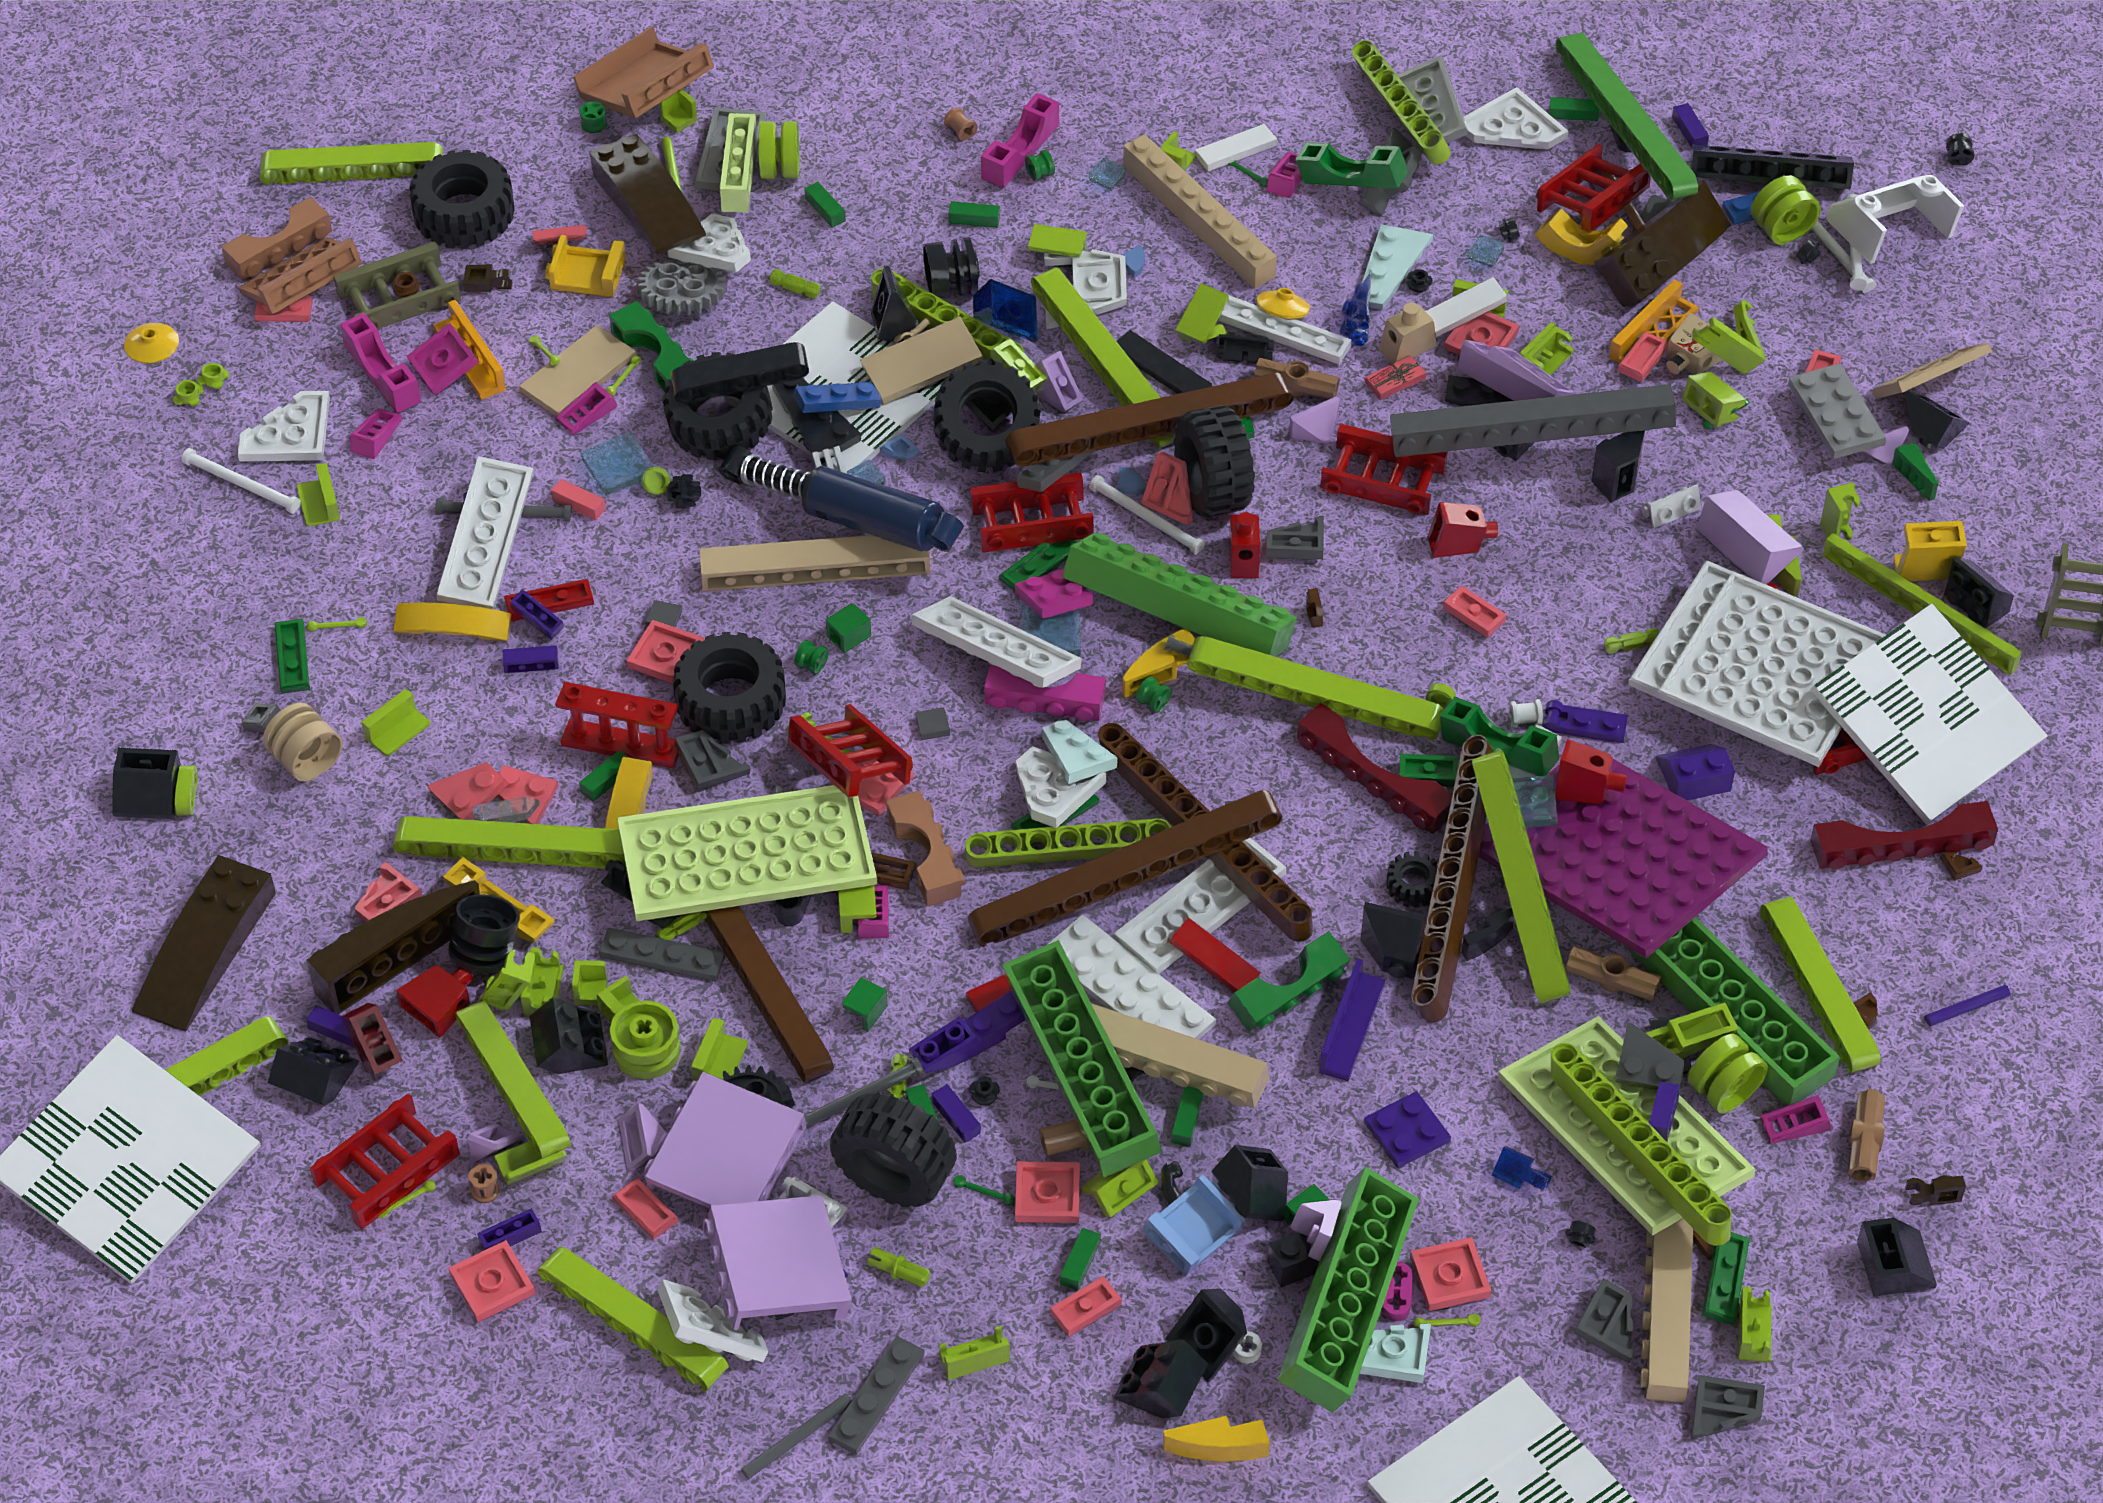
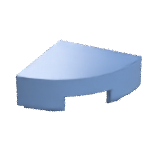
M1141 245L1122 254L1125 256L1126 270L1134 278L1142 273L1145 265V252Z
M903 434L880 447L881 453L894 459H910L920 455V450Z
M1119 467L1118 491L1123 494H1144L1146 483L1143 477L1130 468Z

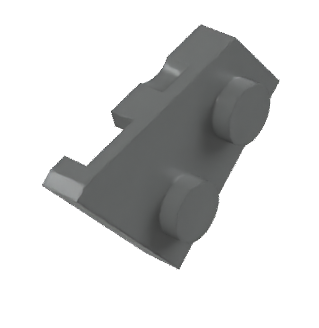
M1317 516L1314 523L1301 526L1300 522H1296L1286 527L1267 530L1266 557L1323 560L1324 516Z
M703 730L675 738L674 745L697 790L750 774L751 768L747 763L740 764L730 756V750L723 745L717 744Z
M1627 1023L1615 1078L1616 1083L1658 1090L1659 1083L1666 1082L1678 1084L1680 1088L1684 1060L1634 1024Z
M1603 1278L1578 1323L1574 1334L1609 1354L1630 1363L1634 1356V1350L1631 1349V1334L1633 1332V1319L1630 1316L1632 1294Z
M1699 1375L1691 1438L1697 1439L1760 1421L1765 1385Z

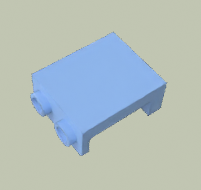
M1203 1174L1197 1178L1191 1188L1161 1213L1156 1211L1150 1216L1142 1230L1185 1276L1236 1235L1245 1223V1218L1235 1209L1236 1204L1230 1203L1221 1194L1219 1186L1213 1180H1208Z

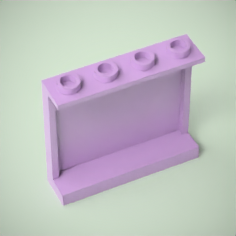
M702 1072L699 1080L693 1081L687 1093L688 1100L684 1107L680 1106L677 1109L673 1118L674 1125L670 1132L662 1136L657 1156L654 1160L650 1159L645 1167L644 1177L647 1187L651 1191H653L655 1186L709 1209L711 1205L768 1200L806 1129L804 1114Z
M822 1195L710 1206L708 1217L703 1220L704 1237L709 1238L711 1243L710 1260L712 1265L716 1264L717 1287L719 1291L724 1293V1314L726 1318H730L733 1330H738L741 1318L831 1309L833 1320L846 1319L852 1299Z

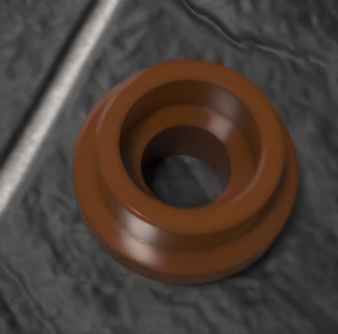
M402 272L394 278L392 288L397 296L408 297L419 291L420 284L414 274Z

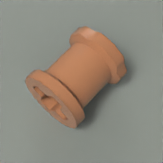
M956 107L947 112L944 117V125L947 128H952L956 132L957 138L960 141H964L974 136L978 127L974 120H969L964 115L965 112L960 107Z
M478 1164L472 1168L468 1174L469 1183L472 1185V1197L480 1203L494 1201L500 1193L499 1185L496 1182V1170L489 1164Z

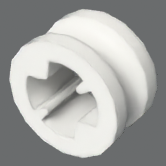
M1247 1331V1334L1233 1352L1236 1360L1246 1364L1257 1361L1262 1351L1260 1337L1253 1332ZM1246 1342L1251 1343L1254 1351L1249 1349L1248 1353L1243 1352L1241 1344L1245 1346Z

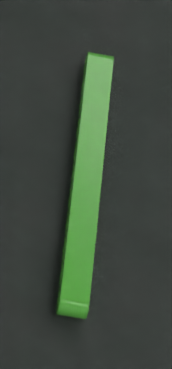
M1580 32L1557 38L1555 42L1557 54L1560 53L1563 57L1561 60L1590 99L1593 100L1600 112L1669 200L1697 194L1698 182L1694 172L1586 35Z

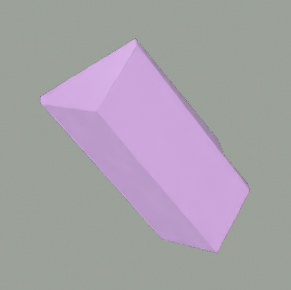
M1465 340L1462 344L1457 369L1514 401L1576 394L1511 348L1493 345L1489 347L1485 343Z
M1739 490L1706 496L1696 529L1747 577L1767 585L1804 550L1796 540Z

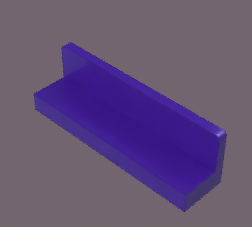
M1359 958L1355 962L1321 1051L1319 1073L1348 1082L1386 979L1362 973L1363 960Z

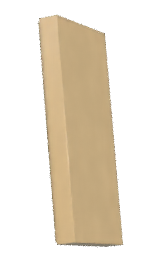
M957 317L864 357L860 361L884 405L950 376V373L955 369L962 371L964 364L970 362L973 363V366L978 364L979 360H983V355L961 317Z
M596 325L558 355L560 358L558 365L553 366L549 362L519 386L520 392L557 416L594 382L601 386L629 364L633 356L636 355V351Z
M1985 342L1958 349L1874 387L1872 390L1873 395L1877 399L1903 393L1991 353L1990 345Z

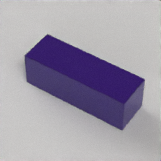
M1689 103L1674 106L1672 118L1691 148L1692 144L1708 145L1709 134Z
M523 589L510 601L511 608L551 640L564 628L561 619Z
M557 645L503 649L504 673L559 669Z
M315 1005L306 1018L308 1029L355 1048L340 1017L341 1015Z
M1660 1082L1649 1124L1668 1142L1679 1100V1085Z
M948 1084L931 1093L932 1104L964 1143L981 1134V1124Z
M531 1208L478 1232L477 1235L482 1249L486 1250L507 1240L511 1247L542 1231L540 1222Z

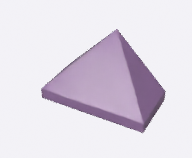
M1336 396L1291 416L1289 435L1292 438L1311 442L1331 443L1339 417L1340 399Z
M1894 425L1882 429L1886 436V444L1860 453L1885 464H1891L1895 449L1902 446L1909 432L1908 426Z
M640 1103L636 1104L618 1119L627 1171L629 1172L635 1171L659 1151V1142L666 1133L646 1107Z
M492 1124L469 1133L467 1140L471 1161L474 1163L520 1141L523 1134L498 1124Z

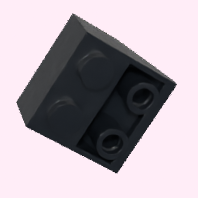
M1645 430L1624 432L1611 439H1605L1596 445L1591 482L1610 503L1634 492Z
M1958 556L1953 558L1944 595L1952 605L1959 606L1967 613L1970 620L1979 623L1984 628H1988L2010 612L2014 598L2010 591L1973 561Z
M118 747L113 768V816L173 818L178 771L181 765L177 750Z
M552 997L529 1016L537 1067L556 1074H563L609 1065L600 1014Z
M307 1037L304 1040L291 1042L288 1045L277 1048L268 1083L319 1104H325L335 1100L358 1065L359 1060L350 1057V1053L346 1050L339 1048L329 1049L322 1046L323 1043L320 1040Z
M1234 1145L1211 1171L1218 1180L1219 1188L1231 1197L1236 1204V1211L1244 1218L1282 1221L1285 1214V1204L1287 1203L1288 1171L1271 1149Z
M1894 1217L1862 1221L1857 1244L1873 1296L1934 1289L1937 1287L1920 1230Z
M1184 1339L1141 1345L1134 1353L1133 1361L1127 1373L1121 1378L1120 1386L1114 1398L1162 1419L1182 1416L1208 1363Z

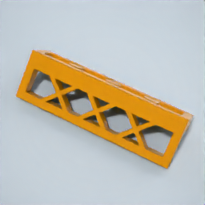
M1674 279L1611 340L1610 359L1620 364L1624 356L1631 350L1645 331L1659 338L1662 336L1661 339L1668 342L1689 313L1695 315L1698 312V306L1681 297L1683 288L1681 282ZM1678 304L1687 309L1688 312L1686 314L1673 315L1672 309ZM1659 322H1671L1672 327L1669 330H1658L1657 324Z
M452 300L448 302L450 318L433 324L435 333L451 323L479 360V363L466 372L464 376L481 400L505 391L503 368L457 301Z

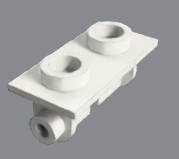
M1697 484L1689 488L1683 487L1680 491L1663 499L1661 498L1652 503L1647 502L1645 507H1642V514L1645 518L1651 517L1652 527L1657 528L1701 509L1699 487Z
M788 1176L783 1182L782 1187L786 1190L778 1199L822 1195L831 1229L847 1211V1207L804 1183L797 1177L791 1178Z

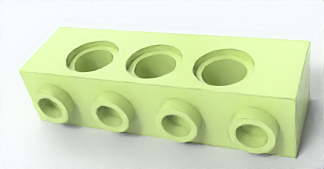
M729 113L720 183L722 212H749L757 142L755 114Z

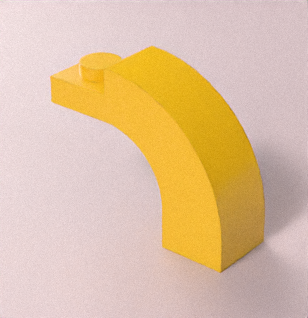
M1561 208L1548 217L1534 235L1549 250L1578 264L1595 265L1594 262L1622 241L1624 237L1621 234L1628 225L1620 218L1604 230L1588 232L1581 229V226Z

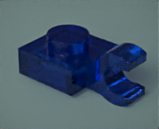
M1508 1146L1503 1147L1491 1175L1518 1189H1521L1524 1183L1527 1182L1541 1190L1548 1188L1553 1177L1546 1172L1531 1168L1535 1160L1534 1158Z

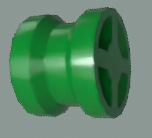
M590 101L581 106L579 113L582 129L588 133L603 131L607 126L604 105L600 102Z
M1042 150L1036 156L1028 155L1025 157L1026 170L1033 181L1040 180L1043 175L1051 176L1055 174L1054 161L1049 151Z
M804 640L796 652L794 664L799 668H809L811 673L818 675L827 662L829 650L824 646L816 647L812 641Z
M1149 676L1140 685L1136 694V700L1141 704H1148L1152 711L1158 713L1168 703L1172 689L1167 685L1158 684L1156 678Z

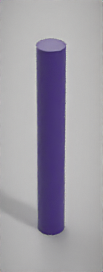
M2007 985L1997 987L1924 1016V1020L1929 1027L2006 998L2010 996V990Z

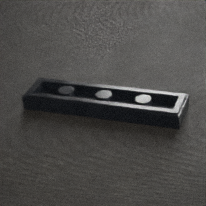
M1131 330L1116 341L1137 368L1177 394L1212 387V383Z

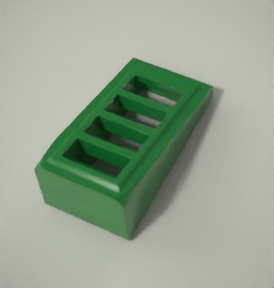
M1911 443L1897 447L1894 452L1892 465L1929 501L1935 500L1939 482L1918 445Z

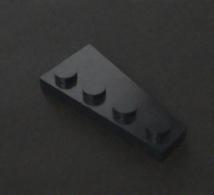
M1448 375L1445 395L1446 402L1463 407L1514 401L1474 378Z
M804 378L772 385V390L784 411L789 414L795 430L800 433L803 444L811 454L816 451L822 452L824 449L830 450L836 446H839L840 451L843 452L861 441V433L838 411L802 412L794 397L795 387L810 385ZM824 458L820 459L821 464L825 462Z

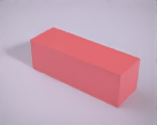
M560 479L551 490L553 501L564 506L572 505V510L594 520H597L606 510L604 498L563 479Z

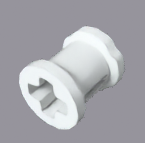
M1535 699L1533 703L1516 704L1515 701H1511L1509 703L1511 726L1517 727L1518 724L1525 723L1542 725L1543 711L1540 699Z

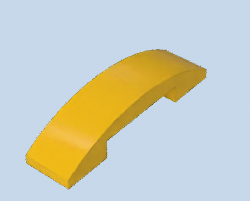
M399 603L396 608L393 632L423 634L424 632L473 636L483 640L508 641L511 613L459 604Z
M464 857L443 876V880L449 887L475 880L479 884L480 894L500 897L512 903L520 915L516 934L519 938L536 942L555 923L554 918L533 904H530L528 907L488 881L486 879V872Z

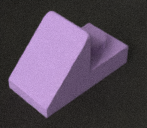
M1061 351L1053 352L1035 363L1047 377L1044 382L1045 386L1041 387L1037 392L1038 397L1061 412H1065L1083 401Z
M1329 1200L1300 1205L1291 1224V1229L1308 1236L1306 1242L1311 1243L1309 1257L1320 1261L1331 1239L1342 1202Z

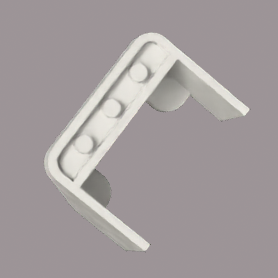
M1925 175L1833 203L1829 207L1826 218L1872 264L1875 263L1887 229L1877 218L1915 206L1948 239L1953 236L1964 205L1936 177Z

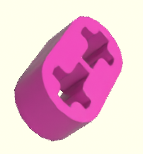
M1397 1262L1394 1273H1401L1400 1287L1394 1286L1393 1274L1382 1306L1383 1315L1391 1321L1406 1319L1411 1309L1412 1270L1405 1263ZM1394 1296L1400 1297L1399 1310H1393Z

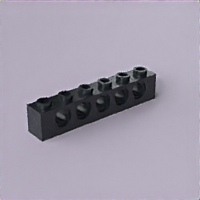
M1692 144L1690 168L1696 177L1770 183L1782 176L1792 175L1798 178L1804 186L1851 189L1854 161L1852 157Z

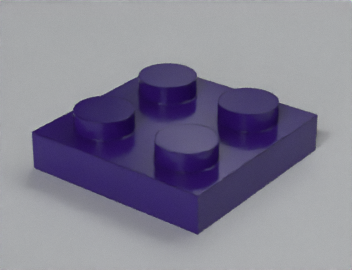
M1418 1091L1364 1117V1124L1397 1168L1451 1142V1135Z

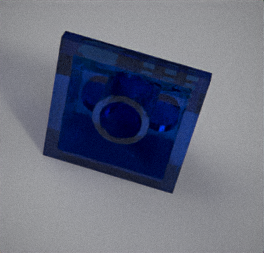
M990 279L973 295V318L1035 343L1038 340L1036 296Z

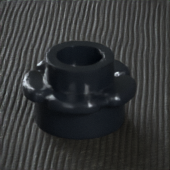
M1513 217L1509 219L1503 218V224L1499 225L1504 240L1510 239V242L1514 243V239L1520 238L1517 224Z
M1810 239L1802 246L1796 255L1802 260L1801 264H1804L1806 261L1811 264L1820 255L1821 251L1818 250L1819 243L1815 244Z
M1422 269L1411 271L1406 276L1408 279L1406 284L1409 289L1417 293L1427 291L1433 282L1428 272Z
M981 1077L977 1082L971 1083L969 1092L972 1094L971 1098L973 1101L985 1106L992 1104L997 1099L1000 1087L997 1082H992L991 1078Z
M1572 1221L1570 1228L1565 1230V1234L1570 1237L1569 1242L1577 1246L1586 1248L1588 1243L1592 1244L1596 1240L1594 1236L1596 1228L1585 1222Z

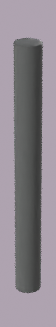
M846 1393L741 1468V1472L748 1480L844 1411L851 1403V1398Z

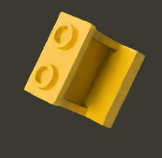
M561 235L558 244L553 246L552 262L546 266L545 277L550 282V289L614 297L626 261L624 241L614 240L611 250L607 251L569 246L567 236Z
M1963 521L1905 523L1903 528L1906 542L1902 554H1896L1893 558L1897 574L1909 581L1948 580L1953 558L1956 556L1962 558L1967 547Z

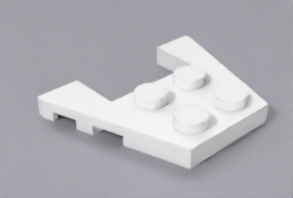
M1094 249L1091 252L1082 251L1080 258L1044 253L1045 266L1073 265V287L1095 315L1127 305L1125 256ZM1046 309V329L1059 327Z

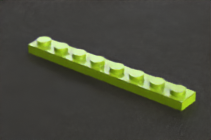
M1834 533L1826 539L1823 551L1824 558L1914 615L1930 604H1933L1977 655L2009 675H2012L2017 670L2022 652L2016 649L2015 646L2005 642L1990 630L1983 628L1970 620L1966 615L1959 613L1942 600L1924 591L1917 584L1897 574L1893 569L1878 562L1871 555L1851 545L1847 540L1840 538Z

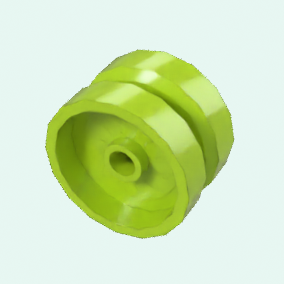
M760 121L757 153L761 179H775L778 174V162H781L782 175L785 179H799L798 121H784L781 125V137H778L777 125L774 121Z
M1790 175L1777 178L1766 185L1755 197L1750 213L1752 218L1765 230L1774 243L1785 245L1802 238L1813 228L1820 216L1821 206L1817 199L1807 192L1800 180Z
M637 1001L621 1008L613 1017L610 1026L613 1055L616 1065L623 1073L632 1078L647 1080L658 1078L668 1073L677 1064L681 1053L679 1030L676 1016L668 1007L655 1001Z
M1732 1033L1715 1041L1699 1056L1690 1069L1687 1080L1688 1084L1700 1095H1707L1708 1103L1718 1113L1726 1114L1747 1101L1756 1092L1767 1075L1768 1065L1758 1054L1748 1053V1045L1738 1035Z

